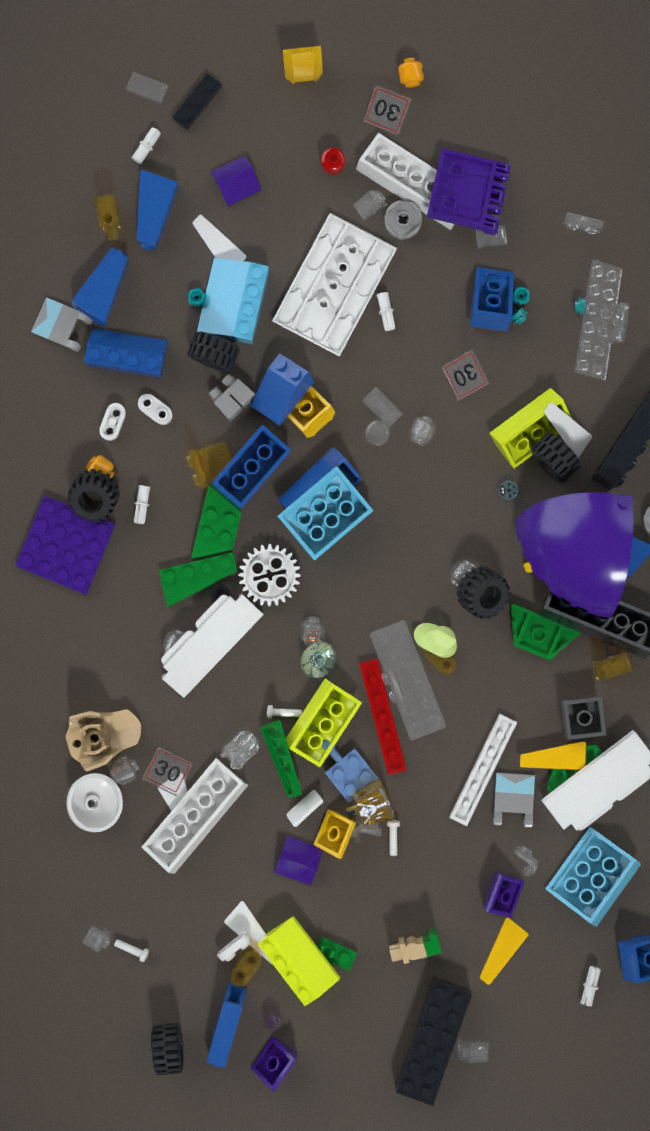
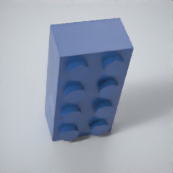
M261 425L210 485L236 508L241 509L291 452V449L264 425Z

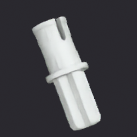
M151 128L144 140L139 142L140 146L131 157L135 162L142 164L148 153L153 151L152 147L161 135L160 131L156 128Z
M389 293L377 294L380 307L379 314L382 316L384 330L392 331L395 329L392 314L394 309L391 308Z
M139 485L137 501L134 502L136 505L134 523L144 524L147 507H149L148 499L151 487Z
M596 966L589 967L586 983H583L584 991L580 1003L583 1005L586 1003V1006L593 1005L595 991L598 990L597 983L601 970Z

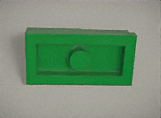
M322 936L317 946L329 962L350 971L357 952Z

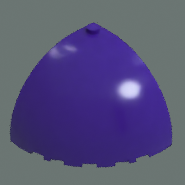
M594 492L568 494L544 500L525 510L516 519V532L518 541L521 542L524 551L523 555L528 559L532 566L531 569L539 580L542 579L549 586L548 589L557 597H562L571 602L570 605L573 607L578 606L587 610V613L611 618L623 593L630 564L633 540V496Z

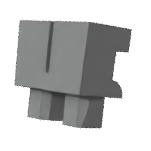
M228 374L222 380V383L228 389L222 393L215 387L209 395L214 401V405L231 422L242 411V407L245 408L254 399L255 393L242 381L236 380Z

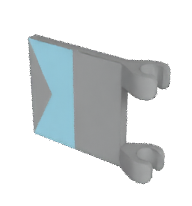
M46 297L31 332L79 352L81 346L77 342L69 340L78 319L87 324H91L93 320L76 309Z
M496 773L494 825L500 826L502 824V812L525 813L524 827L531 828L533 826L535 775Z

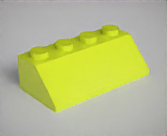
M551 388L489 433L497 448L514 469L532 456L531 448L545 434L549 432L556 436L560 435L544 413L550 402L572 419L563 398Z
M325 678L286 737L288 748L321 767L362 702ZM323 740L330 742L327 749L321 747Z
M294 916L268 932L258 943L259 947L304 1006L319 998L340 980V976Z

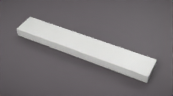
M499 713L449 818L465 826L468 825L517 724L516 721Z

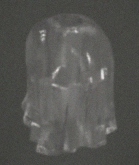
M242 731L227 745L223 746L224 748H222L220 756L222 758L227 757L231 761L229 763L231 768L241 770L247 760L257 753L259 740L251 732Z

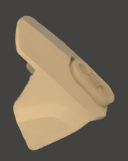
M128 709L107 713L88 711L69 717V728L65 737L71 756L81 763L85 771H90L106 765L122 750L138 744L141 736V722ZM94 734L98 736V741L92 740ZM76 740H80V747L75 746Z

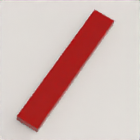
M378 658L359 663L387 773L391 775L406 771Z

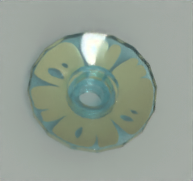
M322 641L308 646L301 657L303 672L312 678H321L327 675L333 669L336 662L334 648Z

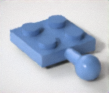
M323 740L321 747L327 749L330 742ZM334 745L329 754L336 763L326 770L325 774L349 803L379 778L355 748L342 758Z

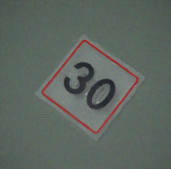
M376 85L363 121L399 135L411 98Z
M473 349L442 367L459 401L490 384Z
M158 747L142 780L177 796L193 763Z

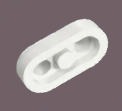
M144 394L139 398L138 407L148 417L160 425H167L171 422L173 414L169 407L151 394ZM146 400L151 401V404L148 407L144 406V402ZM160 412H166L164 418H160L159 414Z
M113 403L109 405L104 415L99 431L100 435L107 441L115 440L119 436L126 417V410L121 404ZM116 410L120 411V415L118 417H115L113 415L114 411ZM109 428L113 429V433L111 435L107 434V430Z
M244 931L217 953V956L221 961H230L236 955L235 952L240 948L243 950L251 944L250 939L252 936L248 931Z

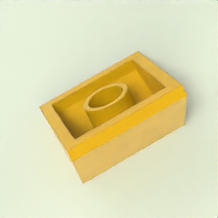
M328 809L313 845L338 859H342L356 820Z

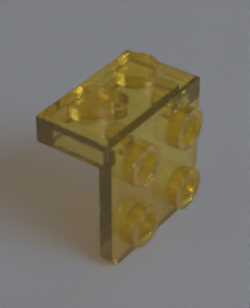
M220 442L197 451L195 449L189 450V456L186 457L189 467H193L195 474L192 475L195 485H200L201 489L211 486L210 483L231 460L225 442Z

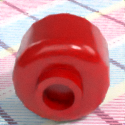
M334 147L325 150L321 156L323 171L329 175H338L343 171L346 162L344 153Z

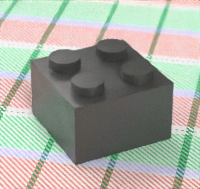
M601 696L560 700L565 739L572 740L606 735Z

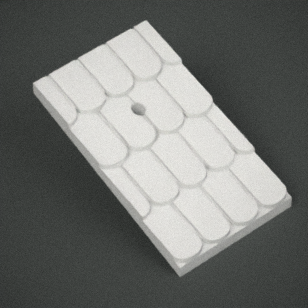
M330 213L272 321L340 356L390 264L397 247ZM342 264L346 265V270L342 269Z

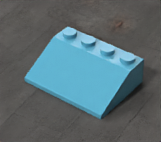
M214 258L206 290V301L203 303L197 332H207L221 338L253 345L268 280L269 266L252 262Z
M336 466L277 517L310 557L316 560L374 510Z
M589 827L548 884L546 890L590 924L597 927L641 863L596 830Z

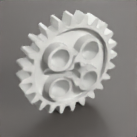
M269 544L266 550L263 545H261V551L254 548L255 554L252 555L248 552L247 554L250 559H243L246 565L239 567L244 570V573L238 574V576L244 577V580L239 583L246 585L242 591L249 590L247 597L249 598L253 595V602L260 599V605H263L265 601H267L268 606H271L272 601L278 605L279 599L285 603V596L292 598L289 592H296L297 590L293 586L300 584L295 580V578L301 577L300 574L295 573V571L300 569L298 566L294 567L297 560H290L292 553L287 556L285 555L286 548L280 552L279 545L275 547V550L272 549L271 544ZM275 558L282 561V566L279 569H274L271 566V562ZM256 563L263 565V571L260 574L253 572V566ZM268 570L271 573L286 570L284 574L273 576L271 581L268 578L257 581L253 580L254 577L266 575ZM279 577H284L287 580V584L283 588L276 585V580ZM260 582L268 584L266 592L258 591L257 586Z

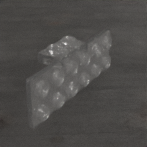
M598 260L591 261L575 373L599 380H606L611 343L624 342L630 304L617 303L622 268Z
M402 620L371 632L370 637L384 671V674H381L385 685L389 684L391 692H388L392 703L396 702L410 740L413 741L446 728L445 721L406 621Z

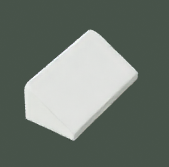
M312 790L286 814L292 825L297 827L323 803V798L316 790Z

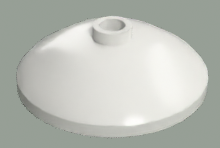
M93 773L80 777L73 783L68 792V814L74 824L82 830L88 832L107 830L116 823L122 812L123 799L121 791L111 778L103 774ZM89 800L92 801L91 807L88 806Z

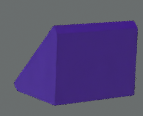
M245 156L211 172L227 206L261 191L255 172Z
M287 836L274 873L311 885L323 850L310 843Z
M496 871L483 905L485 911L511 918L525 881Z
M272 1036L251 1069L272 1092H275L296 1062L297 1052Z

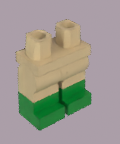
M436 928L428 929L429 935L416 938L411 936L406 940L404 937L398 938L399 943L389 945L392 962L403 959L404 964L410 963L409 959L417 960L441 954Z

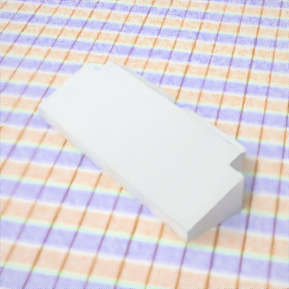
M242 593L236 601L231 596L221 595L196 621L198 629L195 633L190 630L187 631L162 657L163 667L168 671L162 675V679L184 698L264 614Z
M632 730L541 801L563 829L572 825L576 830H583L610 810L613 802L623 800L650 779V751L637 733Z

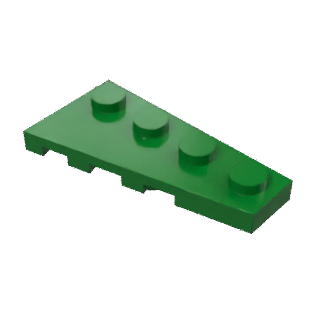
M234 553L159 570L167 608L237 572Z
M278 720L259 727L287 797L293 798L301 795V785L296 776L281 721Z

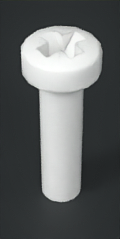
M268 705L267 707L268 719H272V716L300 717L302 714V710L273 708V705Z
M389 820L387 821V826L389 827V855L396 856L397 827L400 826V821Z
M119 939L114 944L115 947L139 957L141 962H144L149 954L148 949L145 948L143 951Z

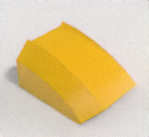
M321 46L283 50L285 78L292 84L312 80L316 82L323 74Z
M311 386L287 417L309 438L315 436L320 429L333 419L335 411Z

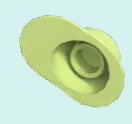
M422 623L414 631V639L423 649L442 658H449L456 652L457 639L449 627Z

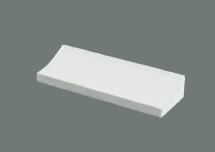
M378 133L359 159L356 170L404 201L413 202L421 212L427 215L437 170ZM436 220L437 222H439L440 224H442L450 230L455 225L452 223Z
M216 758L142 848L168 873L175 874L247 788L248 784Z

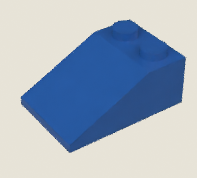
M476 268L470 312L471 327L508 331L512 319L513 272Z
M279 353L267 369L251 407L280 426L315 381L307 370Z
M650 935L618 941L623 980L637 984L650 980Z

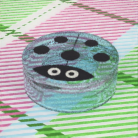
M505 481L499 487V495L504 500H512L518 494V486L512 481Z

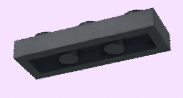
M206 73L172 116V119L188 131L222 88V84Z

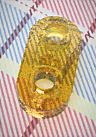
M423 649L424 657L439 672L451 674L455 670L456 661L452 656L442 658L437 655H431L429 651ZM445 661L450 663L449 668L443 667Z
M248 950L244 953L232 970L231 980L233 984L239 987L248 984L262 962V957L258 951ZM253 956L256 961L250 962L248 958ZM242 972L245 976L244 978H239L237 974Z

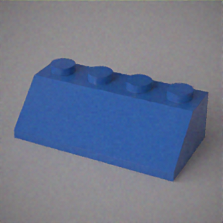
M93 328L87 343L84 363L90 367L162 378L168 340Z
M332 447L278 501L286 509L336 466L354 487L362 478L347 459Z

